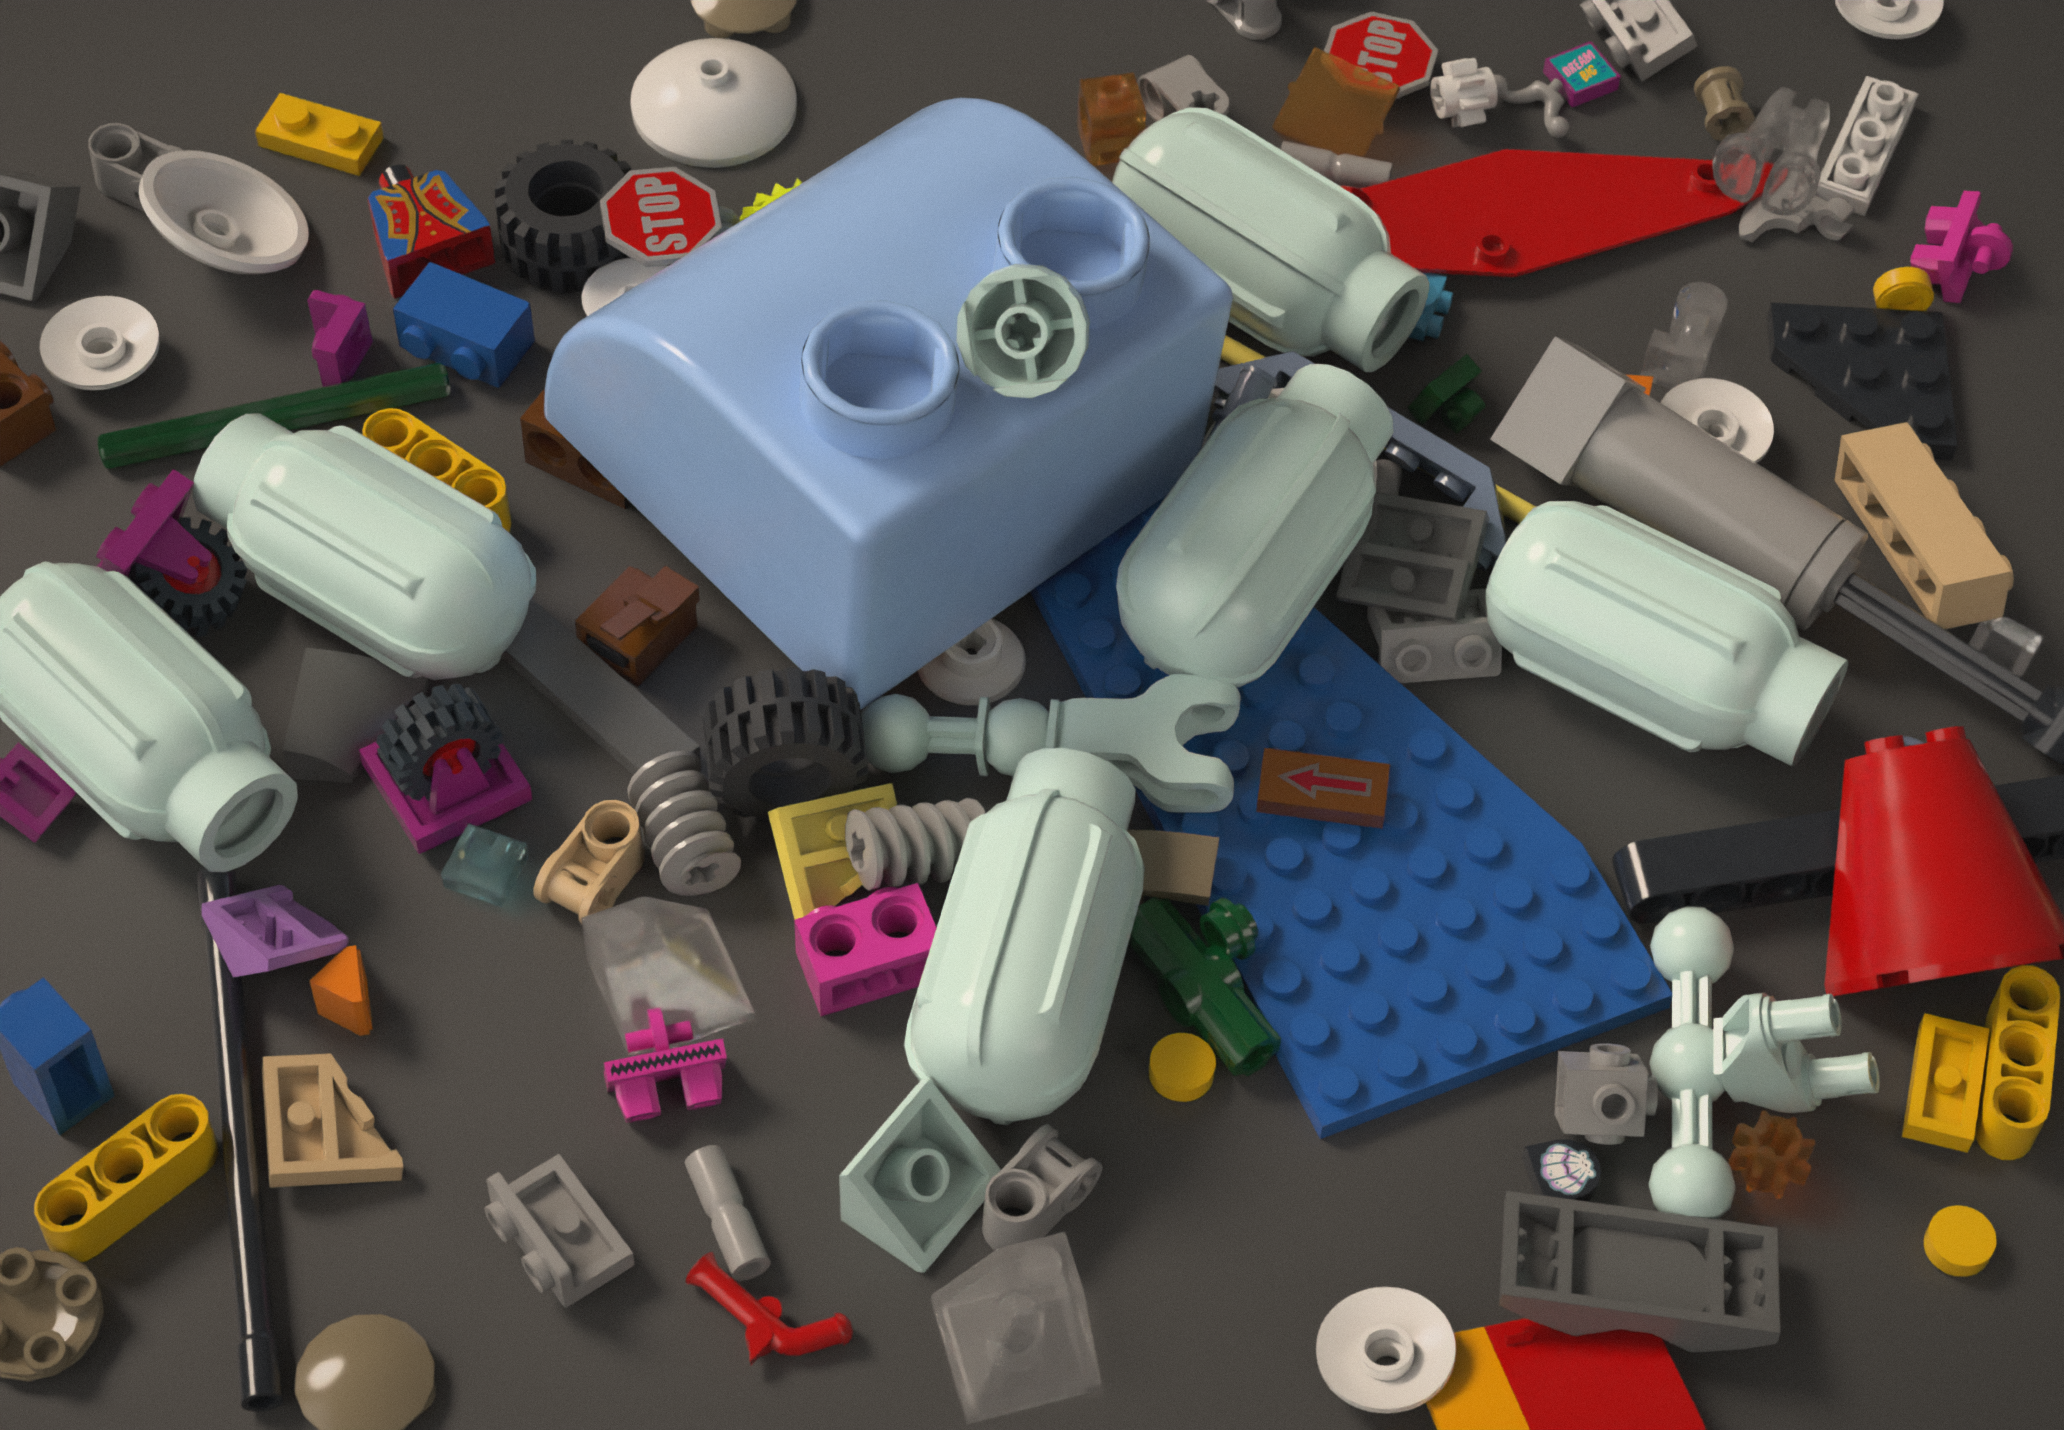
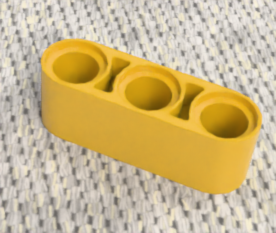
M387 408L379 410L368 417L362 430L364 436L491 509L499 516L502 527L507 532H510L511 517L507 488L504 478L496 470L408 412Z
M2021 965L2008 971L2004 975L1986 1015L1985 1028H1989L1975 1138L1985 1152L2000 1160H2015L2027 1154L2031 1150L2050 1110L2060 990L2054 977L2045 970L2035 966ZM2017 1004L2026 1006L2029 1010L2023 1009L2019 1007ZM2009 1058L2016 1059L2022 1062L2025 1066L2016 1064ZM2003 1114L2011 1115L2015 1117L2017 1120H2019L2021 1123L2013 1122L2007 1119Z
M186 1094L170 1095L158 1101L49 1182L38 1193L34 1208L36 1219L50 1251L65 1253L79 1262H86L100 1254L203 1176L215 1164L218 1156V1143L204 1104L194 1096ZM181 1133H194L190 1138L184 1141H171L175 1136ZM139 1173L136 1179L128 1183H116L119 1178L126 1174ZM72 1215H84L80 1221L73 1225L60 1226L64 1219Z

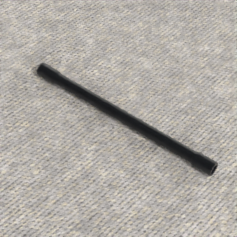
M203 868L197 874L200 923L205 932L239 1335L236 1354L241 1407L247 1411L263 1412L279 1407L283 1403L284 1398L279 1345L274 1337L243 983L242 976H232L202 917V903L238 895L237 879L234 869L227 872H210Z

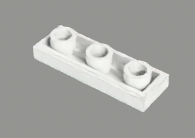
M1866 76L1815 185L1813 194L1826 201L1835 197L1843 198L1855 208L1854 213L1865 216L1912 114L1919 93L1901 88L1890 81H1880Z

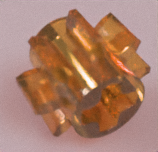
M1763 1110L1754 1129L1746 1124L1739 1123L1732 1139L1733 1144L1737 1148L1733 1150L1728 1164L1731 1166V1170H1741L1742 1177L1747 1183L1746 1191L1750 1193L1756 1189L1761 1192H1772L1777 1199H1781L1789 1180L1797 1185L1804 1186L1812 1169L1806 1161L1812 1154L1815 1141L1808 1138L1803 1139L1801 1131L1796 1126L1797 1118L1793 1116L1790 1119L1779 1116H1770L1766 1110Z

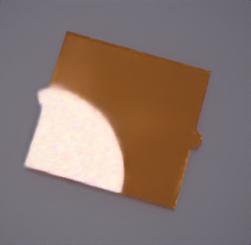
M1314 47L1297 81L1288 84L1290 94L1272 128L1307 146L1330 150L1337 155L1350 154L1365 157L1376 134L1380 135L1384 132L1385 128L1382 123L1397 97L1400 87Z

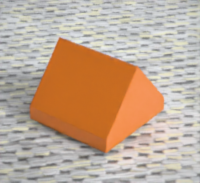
M356 945L347 946L309 980L317 1013L359 1036L370 1035V1030H373L368 982L361 950H357Z

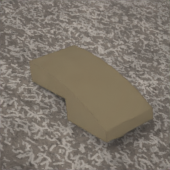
M1127 830L1137 842L1145 867L1143 891L1139 904H1143L1145 897L1149 896L1209 906L1219 837L1169 831Z

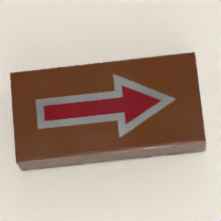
M1264 748L1256 812L1382 829L1385 817L1390 764Z

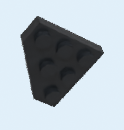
M1771 302L1767 315L1770 361L1786 374L1794 370L1816 387L1814 395L1848 422L1856 418L1869 429L1908 422L1920 441L1930 447L1935 460L1953 459L1957 448V438L1942 312Z

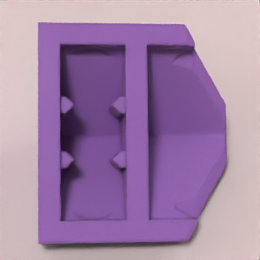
M276 885L202 903V917L233 977L266 972L340 953L349 943V937L338 930L331 922L294 901L292 891L283 885Z

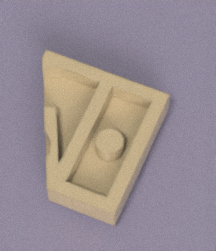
M331 1053L263 1057L262 1076L270 1188L402 1180L403 1158L396 1149L390 1151L374 1127L375 1117L362 1098L350 1091L347 1085V1076Z

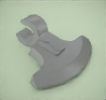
M1808 166L1784 175L1782 183L1748 204L1740 220L1739 237L1753 242L1762 233L1770 229L1784 228L1799 233L1801 230L1804 231L1809 225H1815L1824 237L1834 241L1841 240L1853 228V225L1844 221L1855 211V208L1843 198L1835 197L1826 201L1812 194L1809 189L1819 179V169L1815 166Z

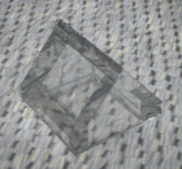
M2003 615L2002 618L1980 622L1969 645L2023 678L2045 644L2047 637Z

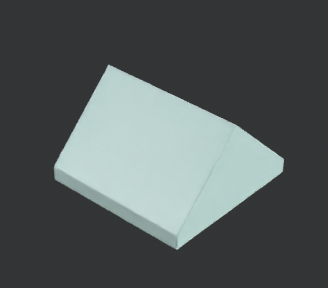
M921 1079L839 1175L841 1221L915 1271L925 1273L985 1201L986 1186L1001 1169L930 1079Z

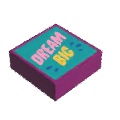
M1591 41L1546 58L1543 73L1551 82L1555 78L1561 81L1563 86L1558 91L1572 108L1618 90L1621 78Z

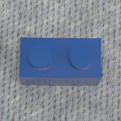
M432 262L428 263L393 308L399 347L404 348L417 358H428L437 363H442L444 366L456 370L467 379H478L497 388H500L535 341L530 302Z
M44 977L26 990H20L11 994L1 1003L0 1051L12 1082L59 1135L66 1132L115 1096L91 1028Z

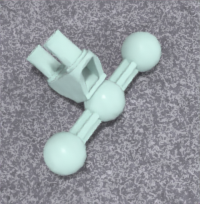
M1687 906L1667 914L1655 927L1650 944L1655 967L1665 979L1672 982V1028L1668 1029L1654 1044L1649 1062L1652 1075H1655L1657 1080V1088L1663 1096L1672 1100V1148L1668 1149L1653 1165L1649 1188L1654 1207L1658 1212L1719 1220L1731 1208L1736 1187L1731 1166L1721 1154L1712 1150L1713 1101H1716L1726 1090L1734 1102L1744 1101L1778 1112L1791 1114L1815 1110L1816 1106L1821 1105L1822 1099L1878 1093L1880 1083L1877 1062L1872 1057L1871 1052L1816 1059L1812 1053L1808 1054L1799 1041L1827 1036H1840L1841 1015L1838 1002L1834 999L1833 994L1776 1001L1773 996H1768L1765 992L1743 995L1722 1018L1714 1019L1713 1030L1712 983H1715L1730 968L1734 946L1730 929L1721 917L1705 908Z

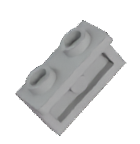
M1586 0L1579 5L1595 32L1605 28L1610 35V38L1605 40V44L1619 67L1622 69L1630 64L1641 81H1644L1698 46L1693 33L1669 0Z
M557 1154L510 1184L506 1182L499 1172L486 1179L491 1204L484 1207V1210L493 1229L505 1243L512 1238L515 1239L526 1254L521 1258V1262L532 1283L541 1293L551 1289L565 1309L635 1265L631 1249L560 1154Z

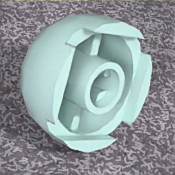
M1013 264L991 272L970 291L957 316L956 342L965 366L974 376L978 375L985 384L994 387V391L1007 397L1033 398L1056 390L1078 369L1089 346L1090 319L1081 294L1064 276L1041 265Z

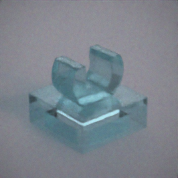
M469 823L441 873L443 886L502 907L529 858L527 843Z

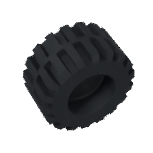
M561 140L560 145L553 146L546 142L537 145V151L533 153L527 150L516 156L517 164H507L501 171L502 180L496 181L494 189L499 240L505 262L511 263L512 271L519 278L529 276V284L538 288L543 287L545 284L551 285L554 292L564 293L566 288L573 287L577 288V292H582L587 280L596 270L610 262L631 258L606 243L600 209V200L632 170L626 161H618L617 153L609 148L599 151L596 143L585 141L582 145H576L573 143V140Z
M800 668L759 671L758 675L741 677L733 681V686L723 687L715 694V700L707 703L704 709L705 717L702 718L710 791L712 796L717 797L718 803L725 809H734V813L743 817L754 816L758 820L770 821L768 812L773 809L857 791L861 789V782L867 779L868 759L860 702H858L857 694L853 688L846 687L845 681L837 676L826 677V673L815 669L801 671Z

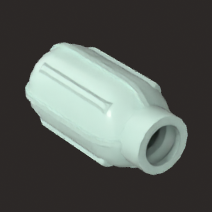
M1185 108L1174 112L1143 130L1129 147L1123 150L1119 157L1121 160L1116 167L1112 183L1228 283L1233 295L1228 321L1265 345L1283 353L1294 351L1301 356L1312 357L1331 350L1364 372H1374L1385 365L1399 351L1412 333L1428 298L1429 281L1426 275L1391 254L1389 234L1380 216L1360 198L1225 115L1207 108Z
M1309 364L1297 370L1278 398L1256 399L1239 405L1213 431L1127 549L1118 568L1116 589L1122 626L1140 653L1145 656L1144 662L1153 670L1159 668L1168 675H1197L1225 684H1233L1235 687H1241L1257 680L1276 662L1364 534L1372 516V504L1376 493L1373 463L1387 445L1394 430L1393 419L1386 404L1367 383L1350 372L1331 365Z
M260 413L245 414L231 421L215 436L203 454L196 471L192 495L196 509L227 529L228 538L235 552L242 558L245 566L255 574L256 582L263 591L403 676L410 678L423 676L432 680L483 673L499 662L502 653L509 647L521 629L527 614L529 601L536 592V568L524 552L522 545L502 527L499 516L491 509L352 428L336 426L330 430H301L292 433Z
M1549 501L1534 507L1523 521L1520 522L1506 542L1496 561L1486 588L1488 624L1499 644L1513 654L1514 661L1519 667L1688 752H1697L1701 749L1728 750L1748 744L1795 767L1811 745L1840 689L1849 663L1848 660L1799 637L1795 619L1781 603V595L1774 587L1604 505L1591 506L1576 501Z
M45 561L26 569L23 578L13 583L0 596V718L121 836L131 840L145 838L154 841L179 842L210 872H227L241 867L257 857L281 834L292 817L298 799L297 783L270 759L271 747L267 731L261 724L259 714L251 705L252 700L249 690L127 576L115 571L107 572L97 566L76 563L53 564Z
M1042 748L1026 754L1017 764L1007 801L996 804L988 813L982 814L970 822L907 1023L904 1046L909 1066L914 1075L920 1081L921 1079H930L944 1098L957 1108L975 1116L990 1119L994 1124L1008 1125L1013 1121L1028 1120L1048 1115L1067 1102L1086 1081L1099 1052L1142 895L1145 867L1136 840L1127 832L1135 804V788L1128 776L1116 766L1088 752L1068 748Z

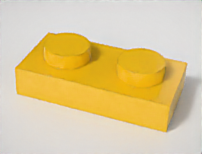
M279 93L255 130L259 147L360 176L384 138L382 125L379 121L283 93Z
M1924 1013L1918 1027L1902 1137L1968 1153L1974 1141L1989 1028Z

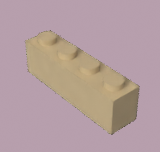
M1908 422L1841 435L1835 482L1924 616L1944 629L2002 618L2007 594L2012 589L2014 582L2012 566L2005 555H2000L1986 535L1982 521L1978 517H1974L1964 504L1956 484L1952 480H1948L1936 464L1930 447L1920 441Z

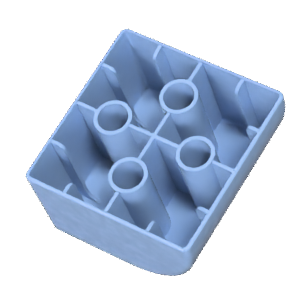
M955 98L943 100L921 109L579 321L563 336L554 351L545 384L544 414L548 422L802 671L815 669L825 672L826 677L837 676L844 680L846 687L853 688L856 692L858 702H860V709H863L1170 492L1203 445L1233 300L1232 289L1227 282L1107 177L1043 124L1009 106L984 99ZM1013 264L1041 265L1064 276L1081 294L1090 319L1089 346L1078 369L1056 390L1033 398L1007 397L994 391V387L985 384L978 375L974 376L965 366L956 342L957 316L970 291L991 272Z

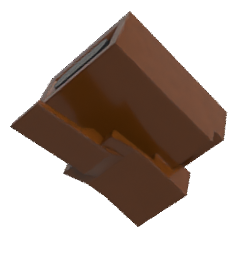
M629 566L575 620L577 638L622 678L638 687L698 626L696 604L700 601L699 586L667 566H664L653 578L641 570Z

